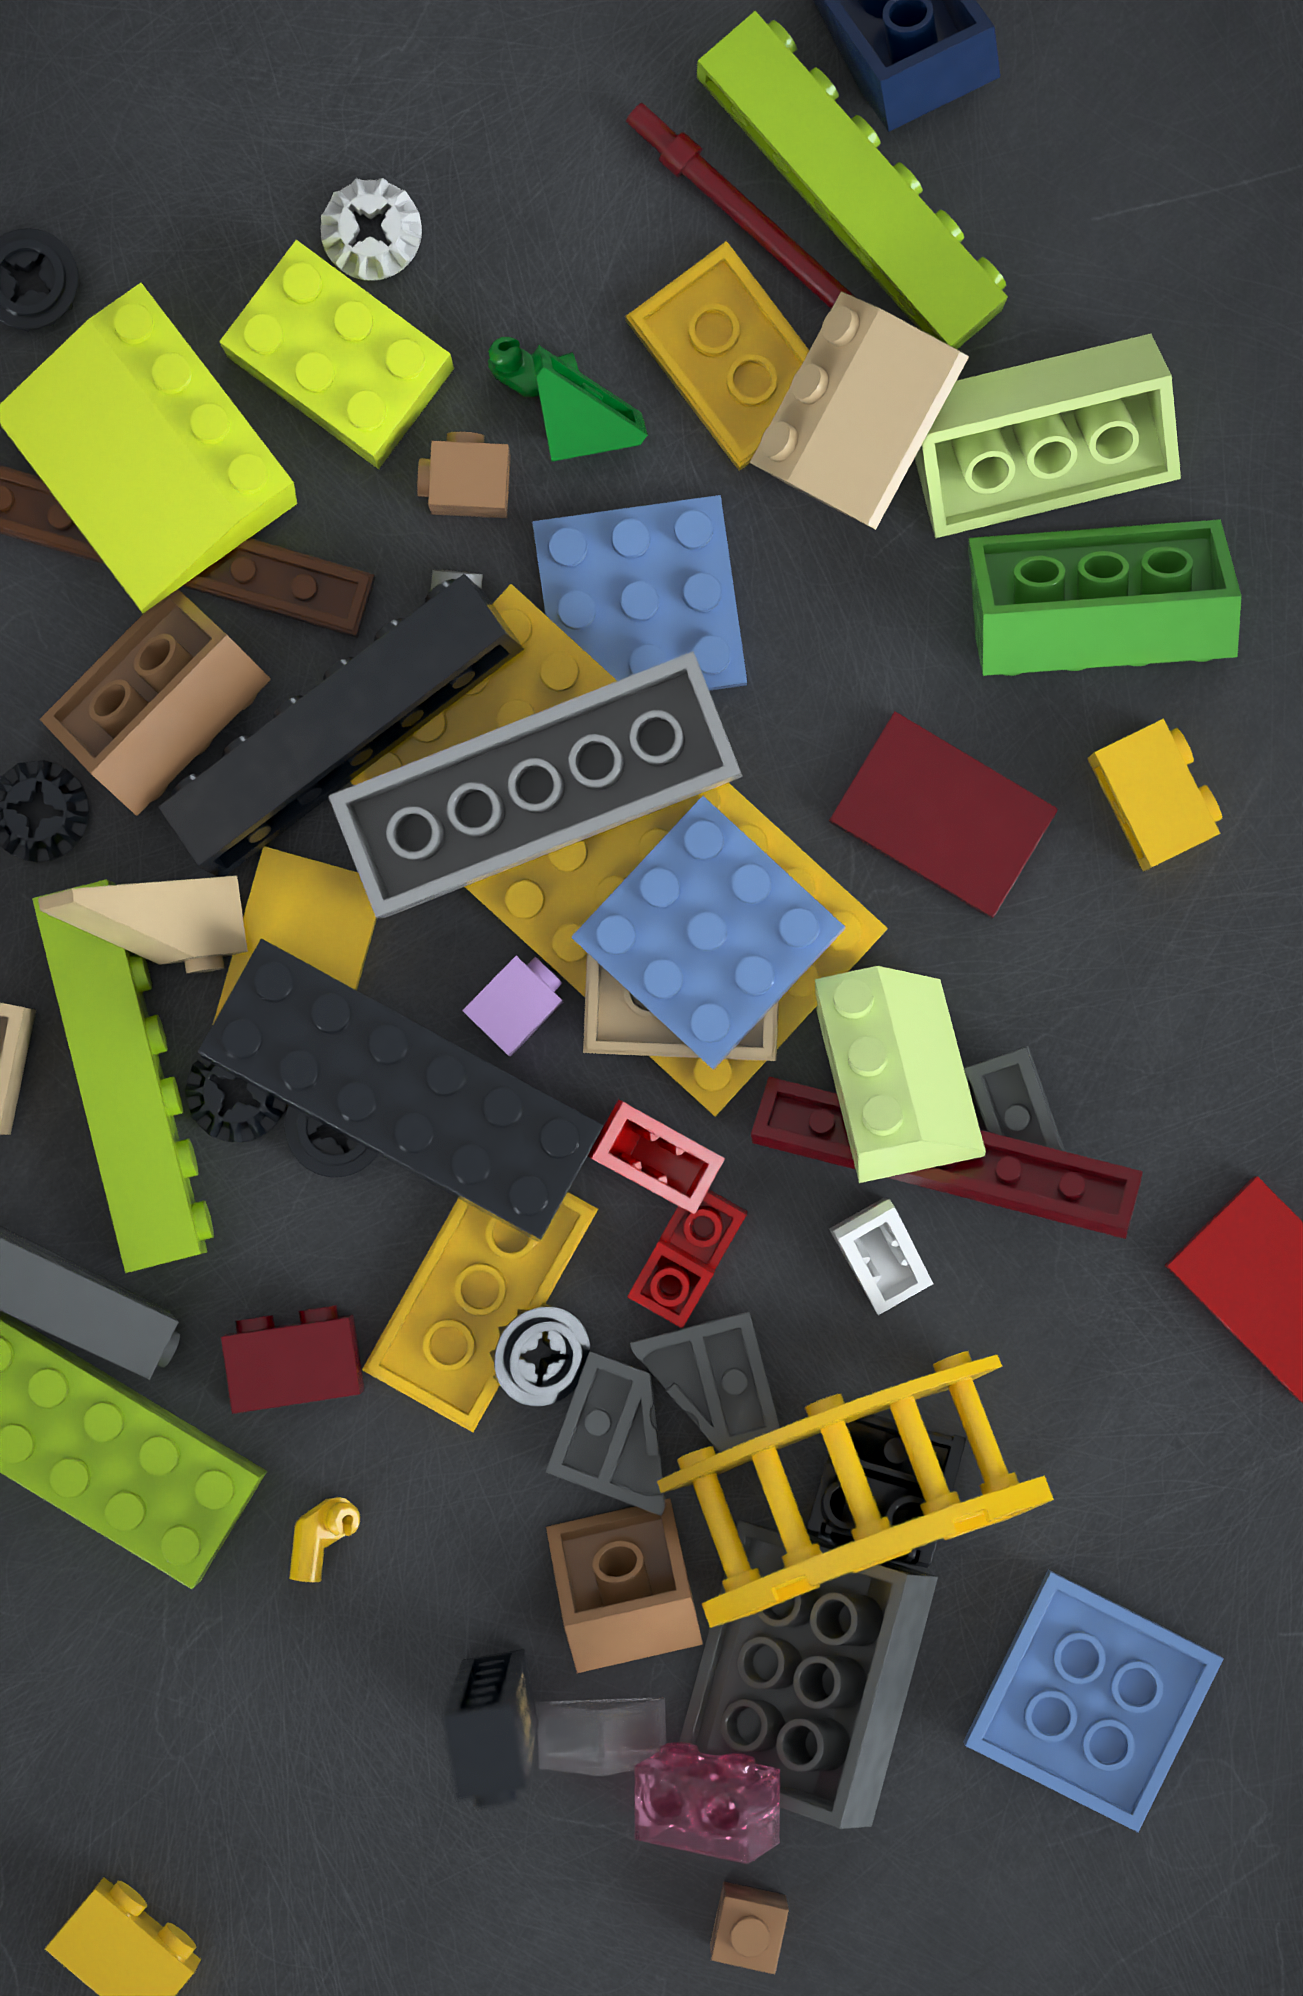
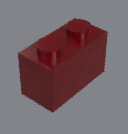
M337 1305L298 1311L300 1323L275 1326L273 1315L236 1320L237 1332L221 1337L232 1414L361 1394L365 1389L354 1315L338 1317Z

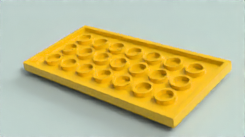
M510 584L493 603V606L524 650L350 782L353 785H357L617 682V680L518 589ZM730 783L465 886L468 891L585 997L587 952L571 937L692 806L704 796L846 928L779 1000L777 1049L818 1005L815 994V979L849 972L888 929ZM649 1056L714 1116L726 1106L766 1062L763 1060L724 1059L713 1070L701 1058Z

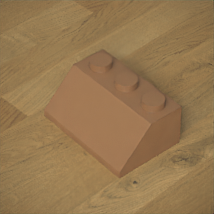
M177 589L146 611L39 720L102 785L138 816L150 802L158 799L165 792L168 784L196 756L202 754L210 746L213 738L240 711L251 705L257 694L271 678L223 630Z

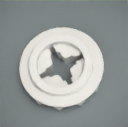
M383 178L378 180L355 179L352 184L342 190L333 192L324 213L321 214V240L328 257L336 267L354 278L381 280L391 277L403 270L412 261L420 245L422 226L415 204L405 190L399 189ZM388 209L381 227L386 240L391 245L387 246L381 240L378 242L375 238L368 237L363 242L358 241L352 248L351 246L356 242L355 238L360 232L359 225L352 212L356 211L359 215L364 214L367 218L373 219L378 214L382 215Z

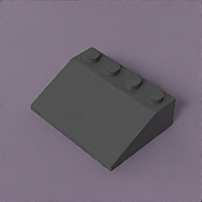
M739 1520L737 1531L751 1569L758 1568L761 1578L785 1569L782 1556L786 1555L787 1552L779 1530ZM810 1539L811 1544H819L822 1554L838 1548L834 1545ZM887 1561L858 1573H853L852 1571L819 1584L820 1587L754 1615L710 1628L672 1769L839 1829L872 1827L938 1576ZM724 1573L723 1580H726L727 1576ZM721 1584L719 1595L725 1593L723 1584Z

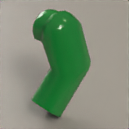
M506 336L496 339L488 350V367L495 379L522 396H539L532 355L520 348V342L513 337ZM573 352L557 356L579 371Z

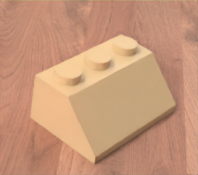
M841 292L833 308L826 316L822 328L802 366L796 372L792 384L771 424L765 430L750 463L796 490L876 530L969 357L890 313Z

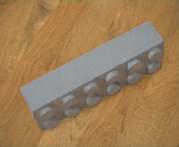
M692 651L331 794L329 799L374 914L377 918H386L743 776L697 658Z

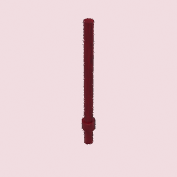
M642 102L629 114L625 122L661 154L659 161L677 178L682 174L685 175L828 307L833 308L841 292L855 297L700 155L703 149L685 132L677 135Z

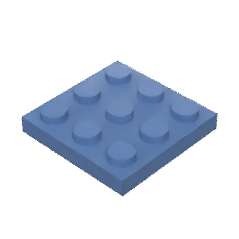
M721 495L532 521L545 615L617 681L693 651L709 691L747 685Z
M702 796L571 938L714 1070L846 928L722 812Z
M1048 1569L963 1743L965 1746L1139 1832L1224 1658Z

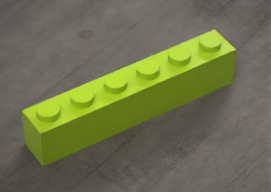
M754 11L697 61V79L919 330L955 349L960 348L1003 310L1008 298L1002 291L1006 287L1004 278L986 258L981 257L976 261L960 243L964 239L963 232L945 211L940 209L934 214L919 197L923 190L912 172L900 162L892 166L877 149L881 142L872 127L861 116L855 115L851 119L835 101L839 94L828 77L816 67L811 71L805 68L793 54L797 50V46L789 33L775 20L767 24Z
M106 879L70 889L113 886L116 883ZM43 896L32 898L125 1273L207 1253L205 1240L214 1238L213 1225L205 1200L195 1202L189 1178L198 1176V1166L190 1139H179L174 1115L183 1113L182 1101L174 1076L164 1078L158 1054L167 1052V1042L159 1015H148L143 992L152 990V982L146 959L137 954L133 955L132 952L40 911L38 898Z

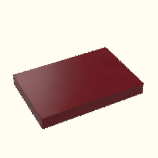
M894 711L829 822L990 919H993L1057 813L1058 808Z

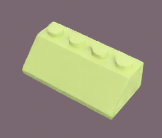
M1152 334L957 380L915 456L935 538L1181 479L1172 375Z

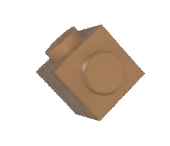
M472 432L447 433L446 441H431V459L419 458L418 496L429 497L428 505L432 515L507 518L510 475L509 445L484 443V435Z

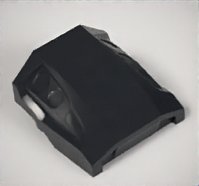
M872 1414L846 1423L881 1518L888 1517L891 1527L924 1516L920 1505L926 1501L895 1420ZM926 1430L948 1489L952 1493L967 1438L955 1434L950 1436ZM828 1452L812 1510L806 1524V1530L812 1536L837 1546H843L855 1541L851 1530L856 1528V1524ZM938 1540L913 1548L909 1554L890 1561L928 1568L932 1563Z

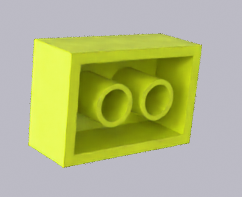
M295 240L219 341L229 359L377 469L382 466L454 370L449 352L298 240Z

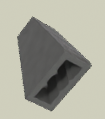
M0 1225L1 1311L149 1380L157 1365L162 1368L167 1366L180 1340V1333L174 1331L179 1322L169 1310Z

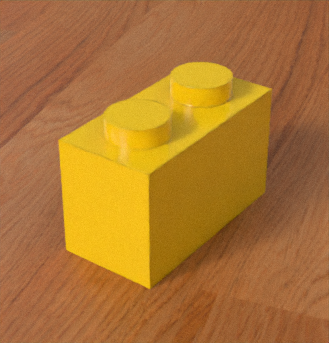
M1164 719L1094 752L1087 758L1143 872L1221 834L1215 823L1222 819L1218 803L1206 785L1197 787L1187 767L1188 764L1194 762L1191 749L1182 732L1178 728L1170 731Z
M105 1877L102 1878L45 1948L49 1954L99 1996H175L194 1974L201 1961L193 1953L196 1949V1944L183 1930L169 1922L164 1927L161 1926L144 1911L147 1903L137 1891L122 1881H117L113 1885Z

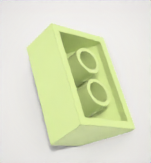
M881 966L815 979V994L818 1004L816 1011L859 1183L985 1156L986 1151L941 980Z

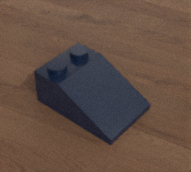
M813 0L859 90L888 132L1001 77L995 27L976 0Z

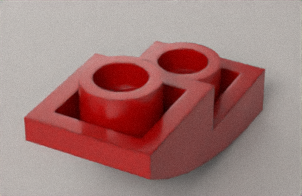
M708 1189L695 1215L678 1206L627 1297L683 1329L713 1277L718 1264L747 1216L748 1211Z

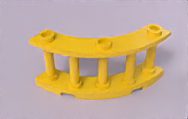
M969 1351L958 1353L934 1363L935 1373L890 1387L848 1403L844 1402L842 1394L829 1396L805 1407L808 1418L766 1433L718 1454L715 1453L713 1446L678 1458L677 1462L680 1470L657 1481L660 1492L664 1493L693 1485L727 1579L722 1581L725 1593L701 1603L710 1628L754 1615L820 1587L819 1584L849 1572L858 1573L909 1554L913 1548L944 1538L945 1541L1011 1519L1054 1500L1045 1475L1019 1483L1016 1473L1009 1474L973 1382V1380L1002 1367L998 1355L972 1361ZM947 1390L950 1391L984 1483L979 1485L982 1496L962 1503L957 1492L950 1493L915 1402L917 1399ZM889 1408L926 1501L920 1505L924 1516L891 1527L888 1517L881 1518L846 1426V1423ZM819 1433L823 1436L856 1524V1528L851 1530L854 1542L823 1554L818 1543L811 1544L777 1453L778 1449ZM752 1460L787 1552L786 1555L782 1556L785 1569L762 1578L758 1568L751 1569L717 1477Z

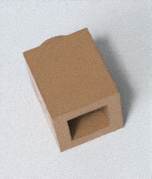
M723 1882L710 1942L711 1960L775 1974L789 1912L786 1895Z

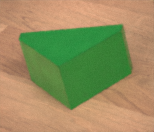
M541 346L537 347L532 354L551 461L642 444L648 433L640 411Z

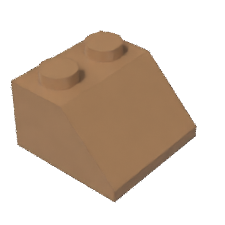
M670 1498L666 1499V1507L662 1516L634 1506L546 1527L563 1624L577 1673L703 1645Z

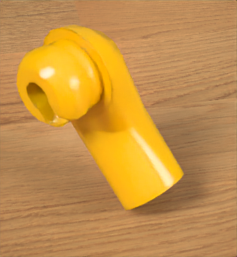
M342 1497L329 1498L299 1517L294 1529L289 1579L302 1582H321L324 1549L343 1536H350L356 1532L360 1524V1513L357 1507Z

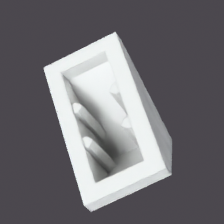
M882 1198L829 1228L878 1315L933 1284L890 1199Z

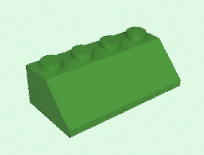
M1221 520L969 538L975 637L983 676L1000 674L1014 676L1028 672L1055 670L1080 671L1086 668L1124 665L1145 666L1151 663L1179 661L1205 662L1212 659L1238 657L1241 592Z

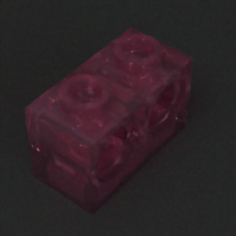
M673 1742L664 1744L660 1747V1751L635 1765V1840L748 1864L780 1843V1769L755 1764V1759L746 1754L732 1753L714 1756L700 1753L699 1748L691 1743Z

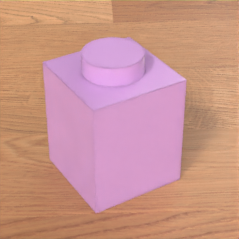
M515 956L462 1011L511 1057L563 1004V1001L554 993L562 982L536 957L526 965Z

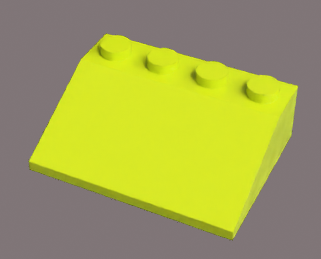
M139 283L89 318L0 403V426L142 614L297 505L292 479L142 283Z

